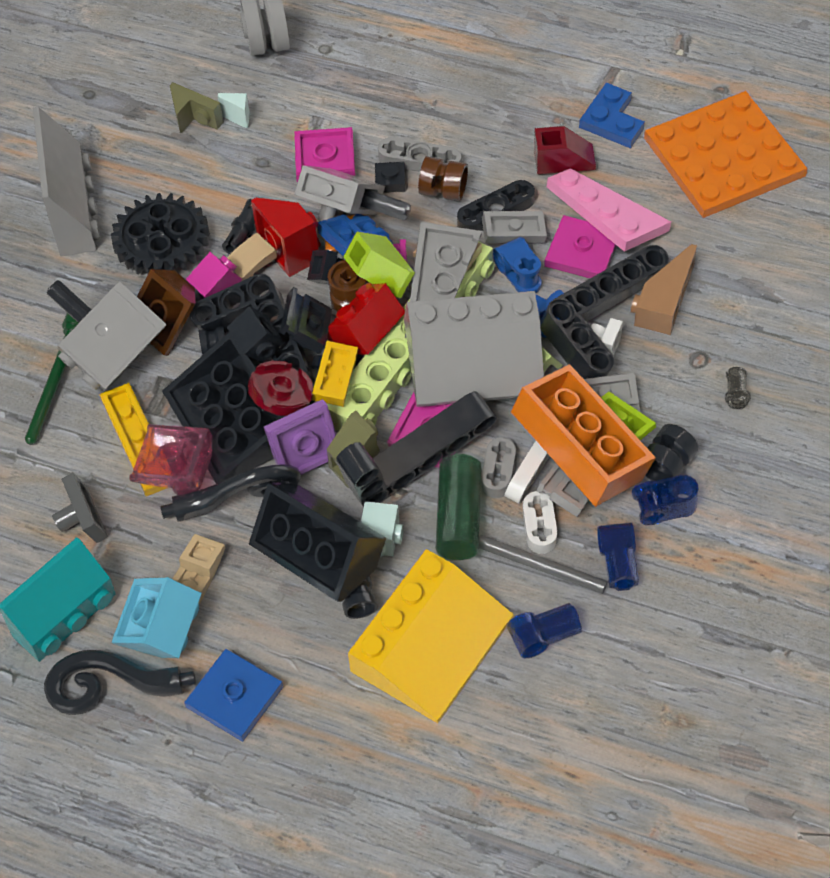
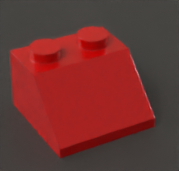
M257 197L252 199L256 233L276 250L277 258L274 260L289 277L308 268L312 251L319 250L318 248L321 246L316 233L318 222L313 213L310 211L306 212L298 202Z
M367 283L361 286L355 293L356 297L336 313V319L328 328V341L358 347V355H368L405 314L404 308L386 283Z

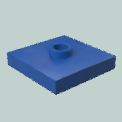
M225 649L185 700L184 704L187 709L243 742L283 688V682Z

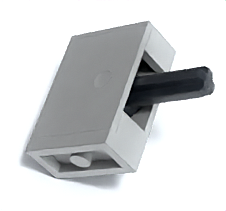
M303 165L294 194L322 204L318 216L319 222L346 215V213L377 215V212L404 221L407 220L411 212V205L409 203L383 195L385 186L331 168Z
M60 280L55 281L47 290V295L78 322V325L58 344L57 349L61 351L58 357L71 369L76 365L83 371L85 375L82 379L95 391L100 387L105 392L166 326L153 311L120 281L93 309L87 306Z

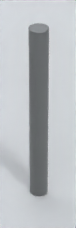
M480 535L478 538L477 548L601 594L605 591L606 580Z

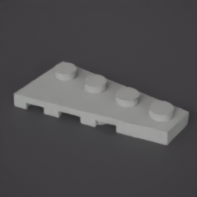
M420 222L414 264L415 274L412 279L409 302L455 298L481 238L482 231Z

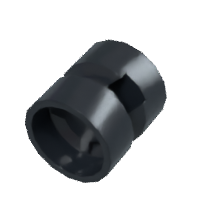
M665 424L652 440V444L647 447L656 458L645 476L658 485L672 486L683 472L684 466L689 464L698 451V444L695 438L678 425Z

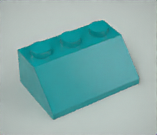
M76 537L0 603V612L12 637L40 662L47 655L55 653L61 643L73 632L81 630L94 613L107 607L116 595L111 578L83 542Z

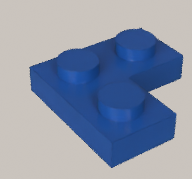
M606 82L580 118L579 128L631 149L643 132L645 121L623 113L631 101L632 92Z

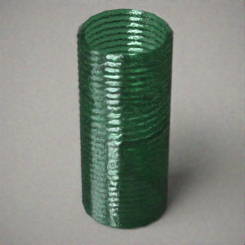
M452 454L443 458L439 463L435 549L440 556L446 559L466 560L474 557L479 552L481 463L471 455Z

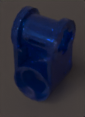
M678 475L658 481L640 483L632 489L631 493L633 499L638 501L641 511L639 514L640 522L643 525H655L663 521L691 516L697 509L699 488L698 483L691 476ZM683 494H684V495H687L688 497H687V498H681V497H678V495H683Z

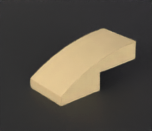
M255 233L237 247L227 258L237 266L234 272L245 280L276 259L277 255L276 250L258 233Z
M194 534L179 558L180 567L172 580L201 592L199 604L217 571L225 550V544Z

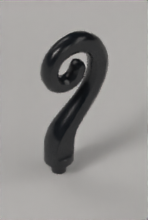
M286 464L251 469L207 488L172 496L173 503L160 506L162 517L165 519L176 516L177 522L200 516L215 509L230 496L245 488L253 496L264 497L268 483L298 484L301 480V474L297 467Z
M83 650L64 657L52 667L44 682V692L49 704L57 711L67 715H79L94 708L102 695L100 679L93 673L80 672L75 675L74 681L78 686L86 687V693L77 699L65 696L63 692L64 682L70 675L81 670L101 669L108 671L143 693L160 697L183 694L184 687L196 685V677L194 671L181 673L179 666L152 670L140 667L110 652Z

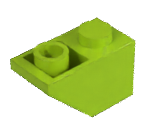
M357 231L343 256L359 277L372 284L386 283L396 298L402 297L415 274L386 236Z

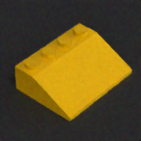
M426 549L349 650L350 672L438 724L513 619V614L456 565Z

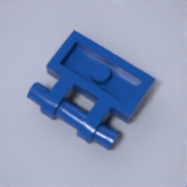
M344 214L318 222V233L342 256L346 253L357 231L386 236L393 244L389 234L383 228H377L376 222L367 215L356 214L350 220Z

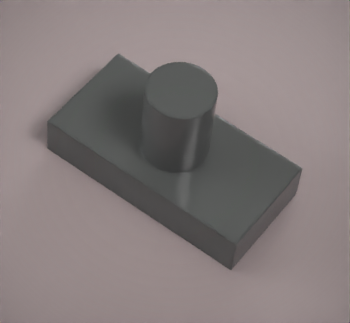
M73 472L62 478L72 504L52 515L58 529L63 532L80 523L82 530L96 543L107 538L108 535L87 486Z

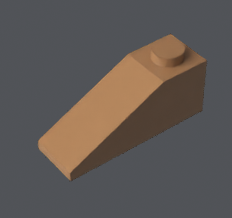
M689 245L644 283L641 295L635 294L631 306V312L635 313L634 326L671 335L694 268L697 245Z

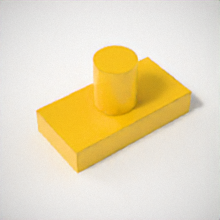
M331 341L326 342L312 392L313 401L323 399L328 404L344 407L358 355V347Z

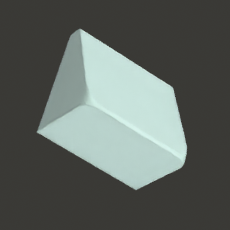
M218 93L222 116L242 127L248 128L250 111L247 93Z

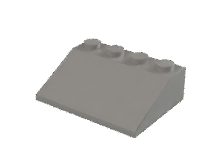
M34 107L33 116L42 199L60 256L96 251L95 238H100L97 220H92V216L97 215L94 197H89V193H94L91 175L87 176L86 173L91 171L89 155L83 154L80 142L40 107Z
M535 291L407 302L404 324L416 407L453 404L473 391H477L484 401L517 398L522 387L544 377L540 318Z

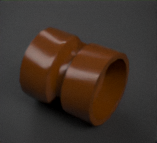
M425 156L419 175V194L437 197L441 193L444 199L460 202L467 185L468 164L457 161H449L448 164H445L443 159Z
M346 260L337 262L328 272L331 306L337 312L356 297L355 293L361 286L369 283L359 277Z

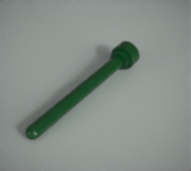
M66 313L62 323L63 333L65 334L64 338L78 325V322L68 313ZM60 350L57 353L25 435V442L29 445H34L38 441L66 368V364L58 357L61 353Z

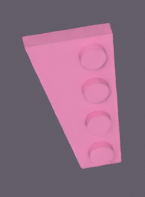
M571 168L547 179L546 187L624 252L670 231L671 221Z

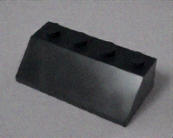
M268 483L249 545L335 601L342 602L376 570L386 537L296 483Z

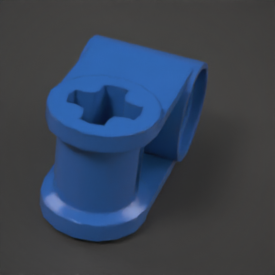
M518 237L493 249V259L497 268L507 277L516 291L524 292L527 290L537 293L541 289L542 280L538 275L541 270V261L529 248L524 238Z

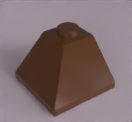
M150 269L137 298L166 324L165 328L150 344L164 356H168L195 305V288L175 270Z

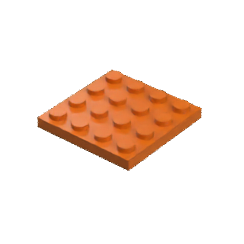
M747 91L654 126L644 132L646 142L702 218L806 177L808 168Z

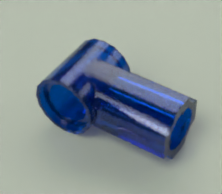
M630 522L599 525L597 527L600 555L604 556L609 588H614L617 591L630 590V588L637 586L639 583L634 554L636 551V541L633 524Z
M570 603L538 615L532 612L521 613L512 618L506 626L521 658L524 659L535 657L544 652L549 644L579 634L582 631L579 615L575 607Z

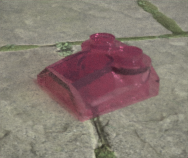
M148 424V431L135 467L129 476L130 481L172 488L173 492L177 495L199 490L212 456V435L209 428Z

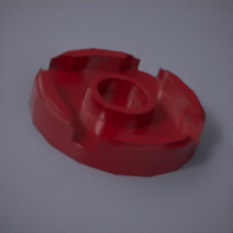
M268 361L258 365L255 371L252 372L248 383V390L255 404L263 410L276 415L288 416L309 406L313 395V382L306 372L302 369L297 371L291 368L292 364L288 362Z

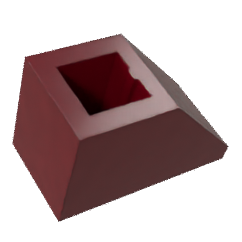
M565 126L535 128L534 156L537 174L560 173L570 168L575 171L596 170L592 143Z

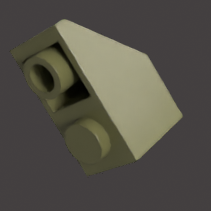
M357 411L350 414L326 449L329 468L347 488L349 486L346 484L336 462L338 454L355 442L362 443L372 458L380 453L377 445L376 436L378 435V430L370 419H364Z

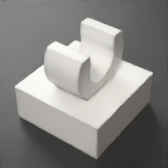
M610 318L606 329L598 324H592L591 328L614 357L621 341L623 321Z

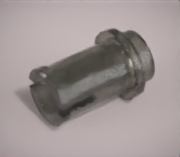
M732 367L728 369V372L726 371L728 392L725 394V401L732 409L745 408L751 399L750 392L747 390V372L742 367Z

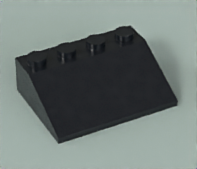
M230 332L162 390L216 484L274 459L264 426L286 417L263 410L255 404L249 395L248 383L251 374L261 362L244 355Z

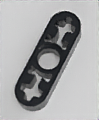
M517 180L461 207L457 212V227L484 231L482 224L483 212L491 211L488 208L491 204H501L504 208L500 211H524L534 204V186L526 180Z

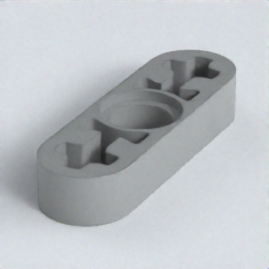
M395 137L385 138L378 144V156L381 163L404 162L406 170L420 172L423 160L412 158L417 153L443 159L445 164H448L446 163L447 160L461 162V153L454 147Z

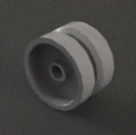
M240 0L244 38H247L251 56L265 54L267 50L266 35H269L272 49L275 52L290 49L282 0H263L264 9H260L259 0Z

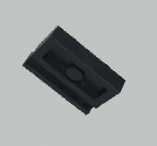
M293 287L286 298L280 333L283 335L285 332L293 335L292 340L298 342L299 345L320 354L327 342L332 308L307 294L304 296L297 293L298 289Z

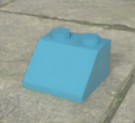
M168 577L134 579L111 643L160 658H179L187 645V634L191 622L198 614V602L202 593Z

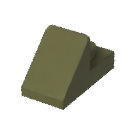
M174 82L171 83L170 91L180 133L193 120L218 130L224 123L220 102Z

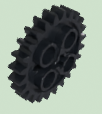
M158 193L156 200H151L146 195L144 203L134 200L135 208L125 206L126 215L118 214V223L112 224L114 232L111 233L114 253L117 254L120 263L125 262L126 269L129 270L135 267L136 274L138 275L144 269L147 271V275L150 269L176 271V268L180 267L186 271V262L189 261L196 264V255H204L203 247L209 245L208 237L210 232L207 217L203 216L202 208H195L193 200L186 203L184 196L174 200L173 193H170L166 199H162L161 193Z

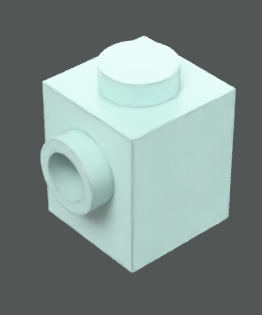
M365 501L361 523L386 537L380 557L394 556L395 545H401L403 538V524H399L398 505Z

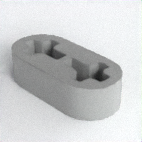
M507 438L493 439L486 449L481 475L482 490L484 494L491 498L504 497L506 489L513 478L516 446ZM499 450L506 451L502 462H497ZM495 473L500 474L498 485H492Z

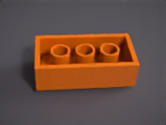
M570 364L522 387L511 410L515 418L595 507L640 483L656 458Z

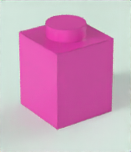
M209 252L186 278L205 298L237 284L243 279L234 272L237 266L225 255L219 259L212 252Z

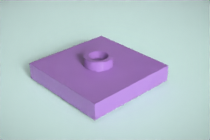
M323 399L264 426L276 465L286 464L295 466L302 475L328 462L326 449L336 436L328 405Z

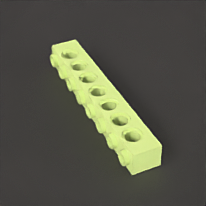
M481 243L482 252L465 273L455 298L475 296L480 283L484 278L488 279L491 276L495 267L492 247ZM404 315L374 349L363 357L353 370L344 407L327 403L336 430L339 431L347 418L354 411H357L364 419H370L376 425L377 417L384 409L387 410L392 405L395 394L400 387H405L409 383L412 373L407 338H405Z

